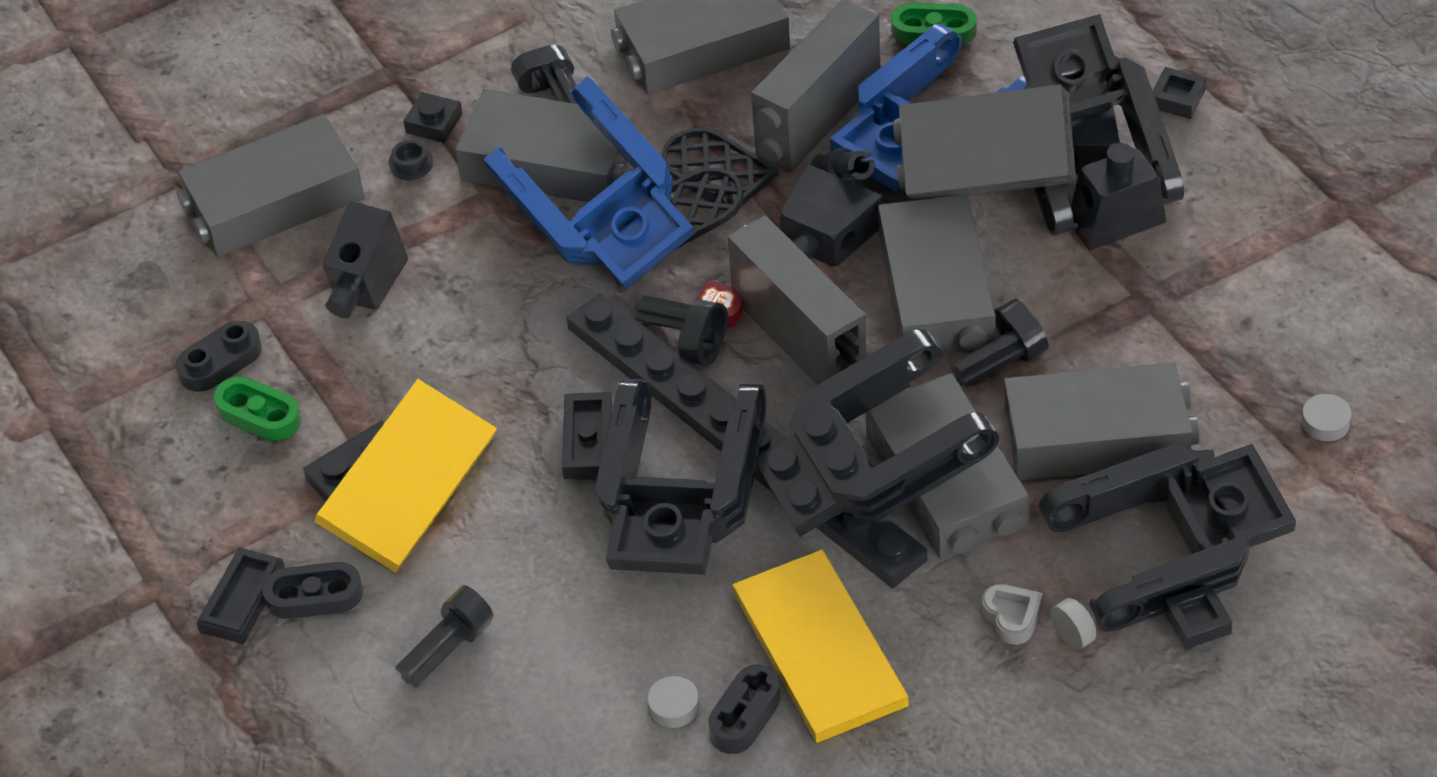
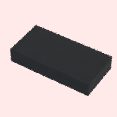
M239 547L196 622L199 632L244 645L266 605L262 592L263 584L270 574L285 568L283 559Z

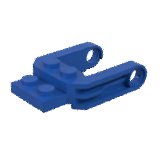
M936 24L858 85L859 115L830 138V151L837 148H848L854 152L857 150L869 152L871 156L864 158V160L874 159L875 169L871 177L896 193L900 191L897 166L899 163H903L902 146H897L894 137V120L900 119L899 105L911 104L908 102L909 99L953 64L962 46L961 36L943 24ZM1024 76L1017 79L1008 88H1000L996 93L1024 89L1026 86Z
M587 76L571 88L569 92L584 114L634 168L633 171L624 173L578 210L575 217L568 221L521 167L519 169L515 168L501 146L486 156L483 162L499 184L569 263H602L624 289H627L695 234L693 226L670 202L673 178L670 175L667 162L599 86Z

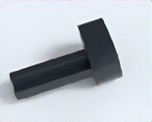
M547 45L527 51L519 55L511 64V73L521 91L536 93L550 88L556 101L577 104L569 92L576 85L572 77L574 65L566 49L561 45Z
M646 295L642 296L641 301H635L633 309L637 310L635 320L638 322L681 330L678 341L680 357L685 358L691 363L705 366L712 364L716 360L728 326V312L724 304L698 299L691 305Z
M1015 298L994 309L996 316L995 324L1002 335L1001 337L951 364V370L955 373L956 380L961 387L963 385L967 387L1018 358L1027 362L1048 350L1049 344L1044 330L1020 300Z
M460 586L443 603L441 609L443 620L395 666V669L402 675L401 678L407 684L411 683L416 688L463 640L473 642L491 624L493 619L491 607L480 594L469 586Z

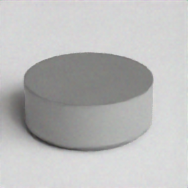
M1332 394L1315 395L1304 404L1301 424L1304 431L1310 437L1325 442L1335 441L1347 434L1351 421V409L1348 403L1338 396Z
M1066 598L1051 608L1052 623L1061 639L1070 648L1079 651L1095 641L1096 627L1094 621L1080 602L1072 598Z
M664 677L655 682L648 692L647 699L650 716L657 724L663 727H683L692 722L698 714V691L695 685L684 677Z

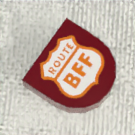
M708 279L696 300L702 299L724 304L728 312L727 328L734 326L741 319L743 313L741 295L730 286Z

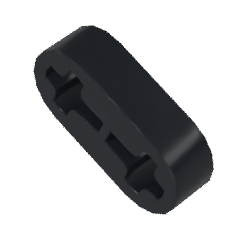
M760 664L743 668L711 711L708 719L710 740L713 746L720 752L738 754L747 750L754 743L777 709L781 700L779 677L773 669ZM761 685L766 686L767 692L759 690L749 702V689L757 690ZM740 717L741 730L733 728L729 733L723 732V726L731 728Z

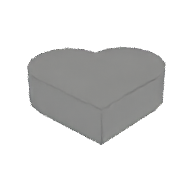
M1004 584L990 586L982 595V614L988 622L995 624V632L1000 640L1011 645L1025 643L1033 635L1043 604V593Z

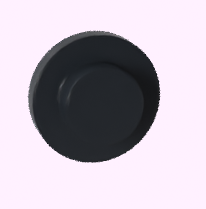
M405 140L398 143L393 148L389 157L391 173L402 180L422 178L430 172L433 166L431 152L423 143L417 140Z

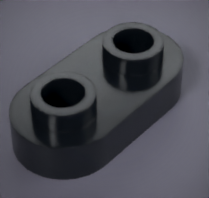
M233 321L221 326L184 350L176 360V370L180 383L186 389L195 392L207 391L216 387L260 356L262 344L259 332L249 322Z
M332 562L279 569L267 577L263 584L262 592L267 609L271 614L279 618L291 619L349 611L360 602L363 596V586L360 574L354 566L345 562Z

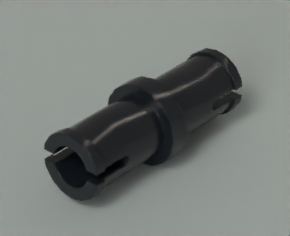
M837 148L830 153H820L811 162L812 166L849 182L855 179L869 178L875 169L874 159L864 160V158L871 156L869 152L865 150L854 152L848 148Z

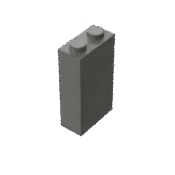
M643 0L614 10L616 28L611 29L614 47L618 53H625L626 64L631 78L634 81L640 80L647 95L790 49L789 17L778 0Z
M841 0L751 92L755 154L792 172L859 101L858 85L881 68L878 14L847 0Z
M1061 84L899 105L900 119L894 120V137L897 146H902L903 163H899L897 166V177L900 189L906 190V195L914 201L1076 183L1069 93Z
M483 89L455 149L461 181L502 187L483 162L486 156L501 146L515 168L519 169L521 167L545 195L583 202H590L624 173L628 172L627 160L577 104ZM622 112L634 125L633 113Z
M325 114L179 170L178 173L183 189L176 191L186 216L192 213L195 216L192 222L199 240L202 244L209 242L217 257L348 205L349 201L358 202L365 199L359 169Z
M969 194L878 205L879 237L899 337L913 330H926L932 335L943 353L977 350L994 341L996 316ZM920 351L913 356H919L923 351Z
M766 215L748 225L741 226L734 233L727 236L731 286L741 295L742 308L817 385L867 356L865 313Z
M1176 362L1004 378V413L1015 473L1020 481L1092 474L1172 444H1178L1190 449L1191 445L1199 444L1196 416H1188L1187 409L1191 407L1188 381H1180Z
M951 373L902 391L865 413L866 436L881 461L884 462L961 416L976 412V410ZM979 434L970 438L965 444L973 441ZM998 445L982 461L908 503L909 508L940 559L955 553L967 552L978 544L999 536L1012 535L1020 528L1028 526L1029 495Z

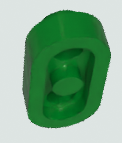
M906 3L898 6L891 15V32L893 37L897 41L908 45L936 24H943L960 35L962 45L971 42L977 33V17L975 12L961 4Z
M243 376L229 378L223 381L214 392L217 413L223 421L271 441L284 440L295 434L301 425L297 401L292 396L251 378Z

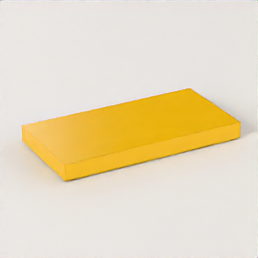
M417 379L319 510L314 522L397 573L491 442L497 428Z
M823 549L732 584L733 595L816 744L909 706L906 691Z

